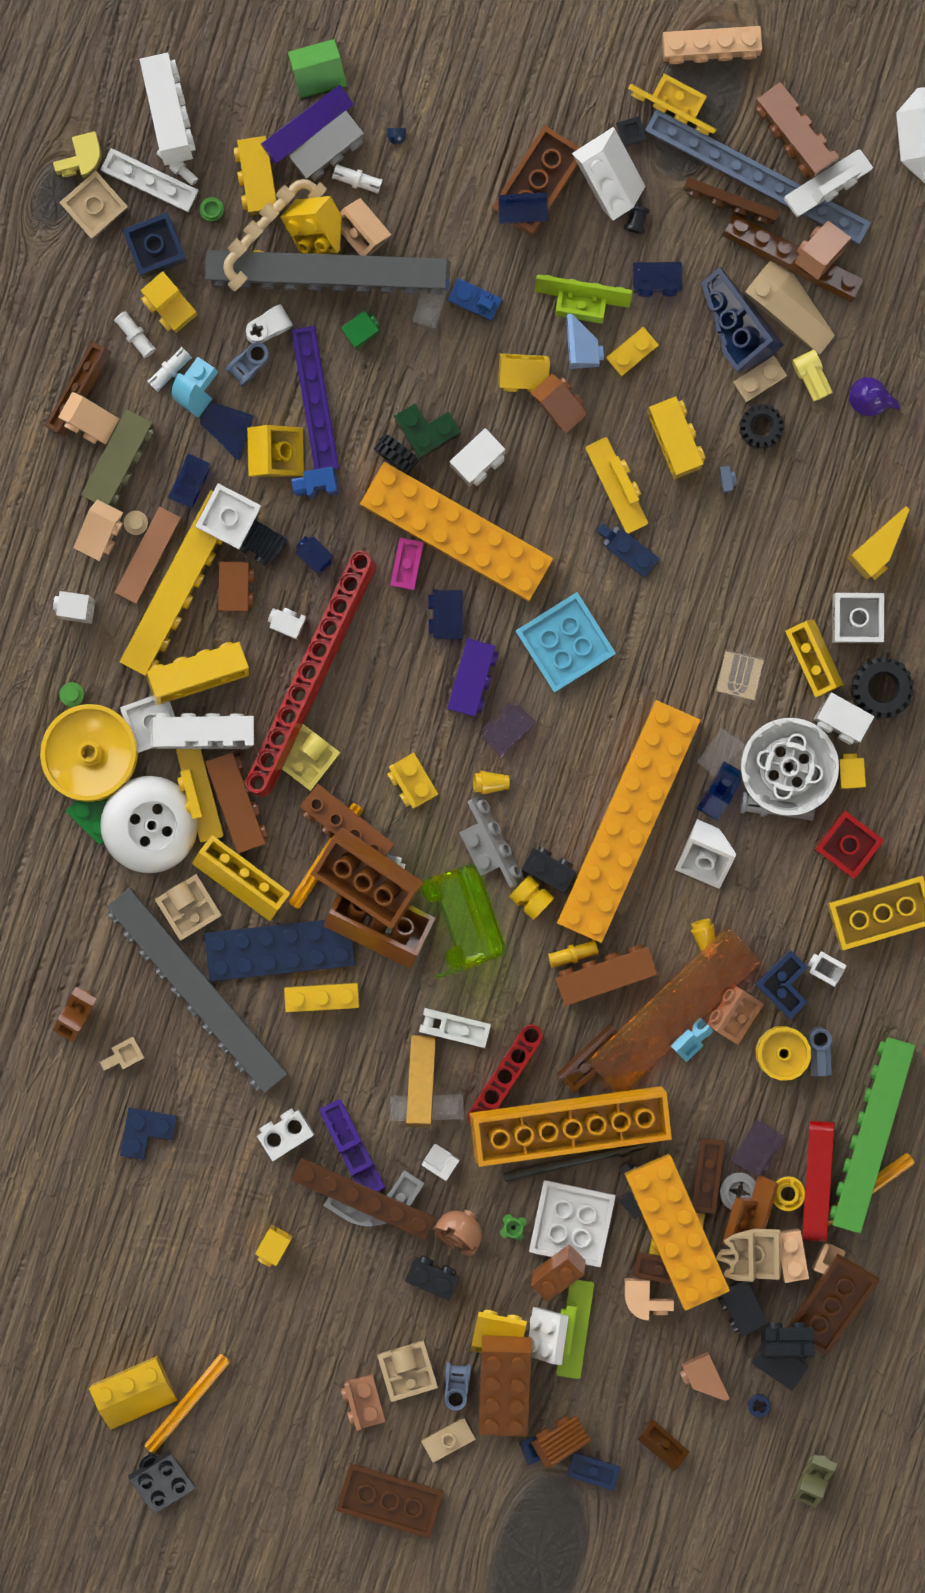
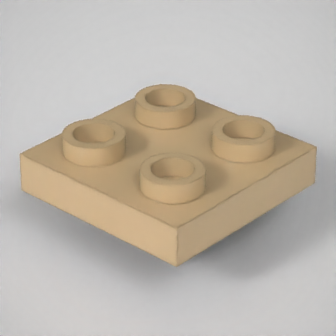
M197 874L155 899L180 941L222 916Z
M424 1340L377 1354L391 1402L438 1388Z

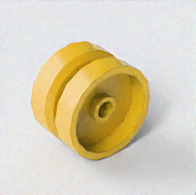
M775 1026L765 1031L758 1039L755 1048L756 1060L760 1069L768 1076L780 1081L792 1080L801 1076L808 1068L811 1060V1047L806 1037L798 1030L787 1026ZM780 1050H787L786 1058L780 1057Z

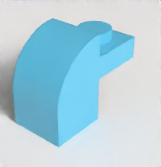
M197 357L184 376L178 373L172 386L173 399L181 407L199 418L212 400L204 391L218 371Z

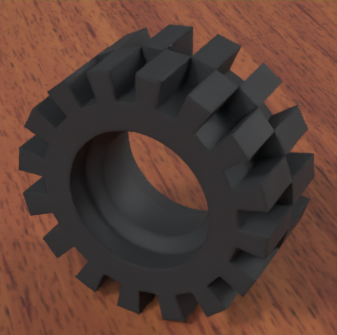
M756 404L746 410L739 424V431L743 441L745 440L747 445L753 446L755 449H767L775 445L781 438L784 429L783 417L780 416L779 411L775 410L773 406ZM759 417L768 419L771 424V430L765 436L757 435L752 429L753 421Z
M386 433L373 448L386 461L409 475L420 460L403 444Z

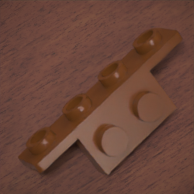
M758 1176L752 1198H735L729 1222L725 1229L723 1244H725V1239L736 1233L751 1229H766L778 1189L777 1182L765 1176Z

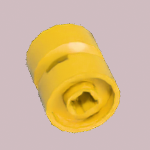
M529 874L509 895V898L518 906L523 905V911L534 920L554 897L545 888L540 889V883Z

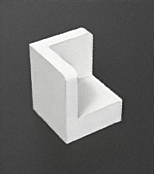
M434 1144L422 1162V1166L447 1181L458 1164L459 1158L439 1145Z

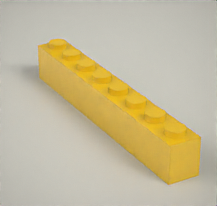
M212 490L207 495L119 661L146 677V671L159 664V661L156 659L160 651L165 652L171 640L168 639V636L172 630L176 631L182 621L179 615L183 608L186 610L189 608L194 598L191 596L194 587L199 588L205 577L202 574L205 566L210 567L216 557V553L213 552L217 544L222 545L223 543L218 538L195 527L214 492Z

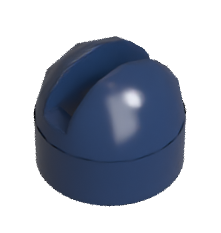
M387 128L388 140L394 145L402 144L406 139V128Z

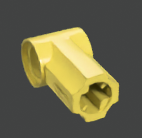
M814 349L792 359L794 369L798 377L803 380L813 402L833 393L822 371V363Z

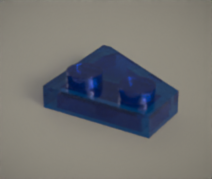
M210 402L204 410L200 424L234 458L240 460L248 437L247 428L251 427L254 415Z

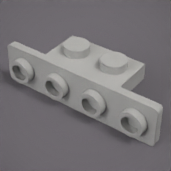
M482 795L469 800L468 804L478 823L459 833L480 876L500 867L510 888L521 884L524 881L522 870L516 864L512 856V850L505 842L501 834V828L494 820L488 802Z

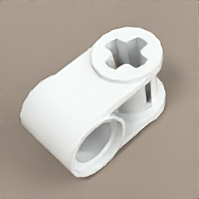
M279 304L248 323L246 337L252 344L256 342L264 343L272 337L284 333L293 327V324L283 306ZM252 328L262 329L261 337L257 335L252 336Z

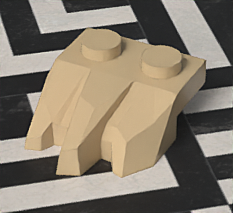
M751 1229L736 1233L724 1240L730 1249L720 1250L716 1260L728 1263L731 1266L725 1270L724 1277L736 1281L754 1282L755 1278L780 1280V1230Z

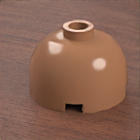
M458 1210L449 1211L441 1216L433 1228L435 1236L453 1250L455 1246L462 1248L461 1254L473 1256L482 1241V1228L476 1221L477 1216L469 1210H464V1212Z

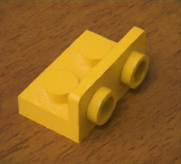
M415 753L389 766L391 772L387 773L394 786L399 784L403 793L400 794V797L406 807L411 805L415 809L438 795Z

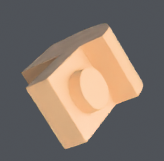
M624 1278L625 1301L629 1310L636 1317L649 1320V1311H653L654 1315H668V1311H674L673 1299L649 1298L650 1280Z

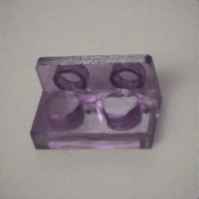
M756 1119L731 1161L757 1177L760 1173L764 1175L771 1164L768 1161L773 1152L777 1154L784 1142L781 1140L783 1135Z

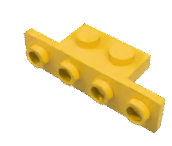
M665 73L653 95L630 84L628 89L633 91L631 96L643 102L645 98L654 102L652 107L663 113L668 109L675 113L674 118L684 124H687L688 121L696 124L695 129L707 136L710 132L716 133V128L696 118L707 98L705 94Z
M607 437L586 446L585 449L625 532L629 534L646 526L648 521L641 509L638 498L641 492L635 481L630 482L627 475L630 473V469L626 461H620L619 457H616Z
M176 749L181 768V777L177 778L180 791L186 792L188 800L185 803L186 811L192 815V819L198 818L197 832L200 842L208 841L212 835L215 838L223 837L224 834L201 749Z

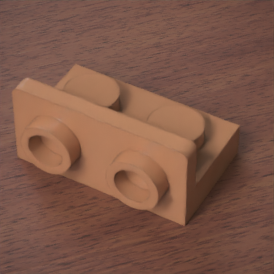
M733 984L724 993L721 1003L712 1012L707 1024L738 1045L764 1004Z
M373 1374L345 1381V1388H342L341 1392L344 1403L349 1402L351 1412H347L350 1426H355L356 1431H361L362 1428L386 1422Z

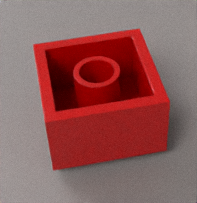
M842 811L813 850L848 877L855 879L884 840L847 811Z

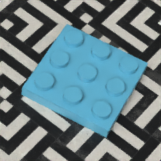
M578 592L515 631L554 693L616 654Z

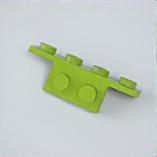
M537 275L534 289L536 293L558 296L555 316L567 318V314H573L578 320L603 324L606 304L629 308L633 293L632 290L623 287L604 286L599 283H586L575 279L556 278L551 275Z
M577 1280L569 1286L566 1309H561L560 1313L569 1317L562 1365L557 1366V1376L581 1378L594 1283L591 1281Z

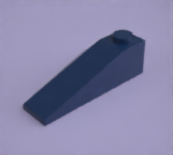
M722 268L716 269L701 283L709 309L712 311L715 320L714 326L716 332L719 333L723 354L736 372L739 373L766 361L784 345Z

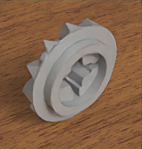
M733 1173L724 1179L720 1187V1197L724 1205L732 1210L736 1194L729 1191V1189H737L740 1182H742L743 1190L750 1193V1195H741V1197L752 1198L756 1181L748 1174Z

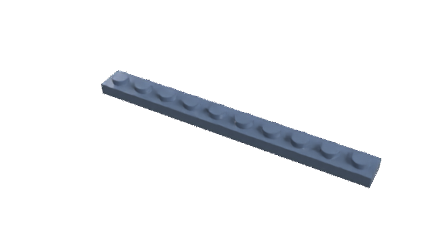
M658 109L654 112L645 129V132L789 209L790 207L785 202L784 197L801 186ZM826 200L802 214V216L821 226L830 221L850 236V241L857 245L860 244L871 222L831 201L826 202Z

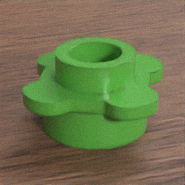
M510 1214L503 1217L504 1226L500 1231L503 1238H515L516 1241L522 1240L524 1238L523 1228L527 1224L524 1217L514 1218ZM512 1225L516 1226L515 1230L511 1229Z

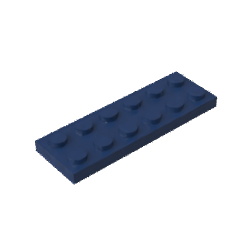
M325 920L205 933L209 980L218 981L355 966L353 941L324 927Z

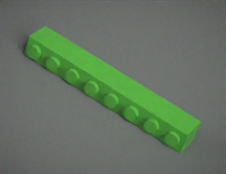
M889 1037L886 1038L885 1042L880 1041L877 1055L881 1056L879 1065H873L870 1078L874 1079L872 1089H866L863 1102H866L867 1106L865 1112L860 1111L856 1123L857 1126H860L858 1136L853 1135L849 1149L853 1150L851 1159L846 1158L842 1171L847 1173L844 1183L839 1182L835 1196L840 1197L837 1206L832 1205L829 1219L833 1220L832 1226L861 1234L916 1045Z

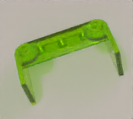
M468 864L422 880L424 882L421 887L422 895L429 902L439 901L454 947L449 948L446 952L445 960L449 969L435 974V979L469 969L504 954L505 943L484 882L475 865Z

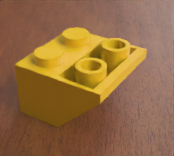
M331 196L296 199L280 216L301 254H333L340 251L342 216Z
M492 1310L478 1312L470 1351L482 1352V1336L524 1337L527 1321L522 1320V1317L517 1315L498 1316V1313Z

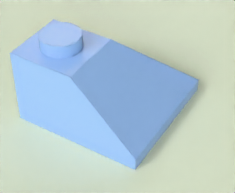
M567 314L566 326L570 369L599 367V360H604L603 346H598V339L573 314Z

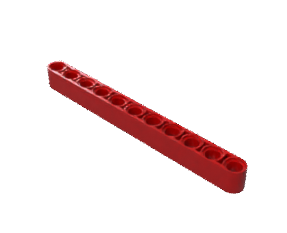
M357 551L350 557L247 776L246 786L248 790L257 796L264 797L271 793L375 572V561L364 551ZM363 559H367V566L363 569H358V563ZM352 581H357L356 589L348 591V585ZM342 603H347V609L343 613H338V606ZM331 625H336V632L332 635H327L328 628ZM326 647L325 655L317 657L318 649ZM311 669H316V675L312 679H307V672ZM300 691H305V698L297 701V694ZM295 713L294 721L286 723L287 715ZM279 735H285L284 742L281 745H276V738ZM274 757V764L271 767H266L265 762L267 758ZM264 779L263 787L256 790V781Z

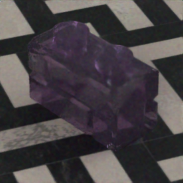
M508 702L498 712L501 717L496 722L491 719L481 729L484 732L481 737L500 757L536 724L516 702L513 705Z

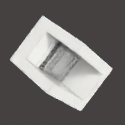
M821 951L819 955L814 953L808 967L811 968L810 974L836 987L847 965Z

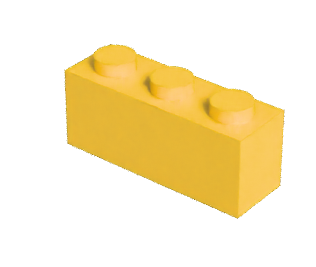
M266 136L237 140L238 147L234 148L235 161L241 163L242 171L237 172L239 185L245 187L246 195L241 196L243 210H248L250 216L259 215V212L268 202L273 205L277 201L270 157L261 146V143L267 139Z
M814 619L807 620L785 631L815 697L823 696L844 686Z
M358 983L284 988L286 1012L360 1007Z

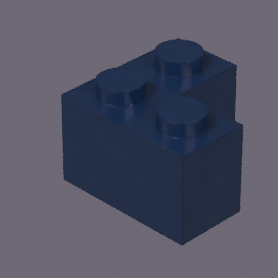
M788 950L754 983L789 1019L808 1003L791 985L808 968L792 950Z

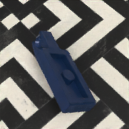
M602 523L596 530L597 533L605 538L602 544L607 547L606 549L644 578L660 559L617 526L611 530Z

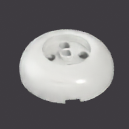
M798 718L777 719L759 728L747 742L741 759L742 779L750 796L766 810L780 815L804 814L820 806L832 793L839 773L838 755L828 735L815 724ZM777 747L785 749L786 754L783 757L776 755L775 750ZM803 753L809 756V761L806 764L799 762V756ZM788 762L793 765V769L790 772L784 769V765ZM771 770H776L779 773V777L775 781L770 780L768 776ZM794 777H799L802 779V785L800 787H794L792 785V779ZM763 795L770 797V800L797 804V807L782 808L770 803L768 804L763 801Z
M141 776L129 780L107 799L101 815L100 827L104 844L113 858L126 868L142 873L162 872L180 863L192 849L198 831V818L192 819V815L185 809V803L188 801L186 792H181L179 785L168 779L157 776ZM155 804L162 806L160 814L153 813L152 807ZM138 814L140 816L138 824L130 822L131 815ZM149 821L155 822L153 830L147 828ZM165 826H169L172 829V834L168 837L162 834V829ZM141 837H149L150 843L148 846H141Z

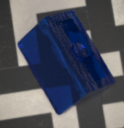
M547 192L498 195L499 224L548 221Z

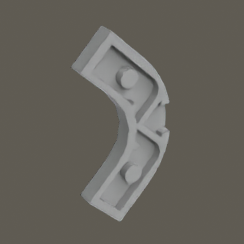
M404 1170L387 1196L411 1205L423 1187L424 1182ZM328 1197L323 1205L343 1219L357 1225L377 1226L386 1224V1222Z

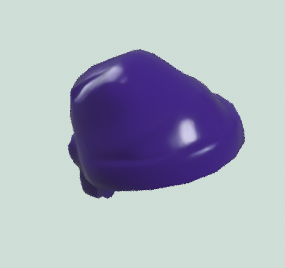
M864 377L857 380L850 389L849 401L851 406L861 415L876 416L884 412L888 407L893 409L901 408L898 400L894 399L886 387L877 379Z

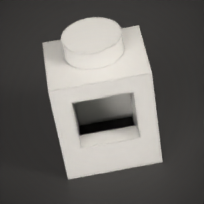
M273 608L267 622L271 623L270 629L298 640L307 617L301 614L300 619L296 618L297 613L284 608L283 611Z

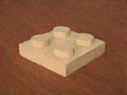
M94 171L59 202L92 240L128 209V206L97 171Z

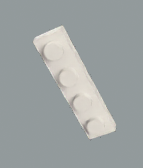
M112 148L100 169L101 172L189 213L199 193L198 189Z

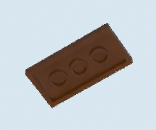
M837 1253L786 1328H792V1323H806L807 1327H813L814 1347L827 1356L879 1283V1277Z
M350 1462L336 1511L430 1539L444 1490Z

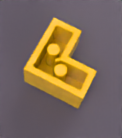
M163 271L141 289L143 294L141 300L151 313L155 310L162 317L159 322L167 331L172 329L177 333L198 315Z

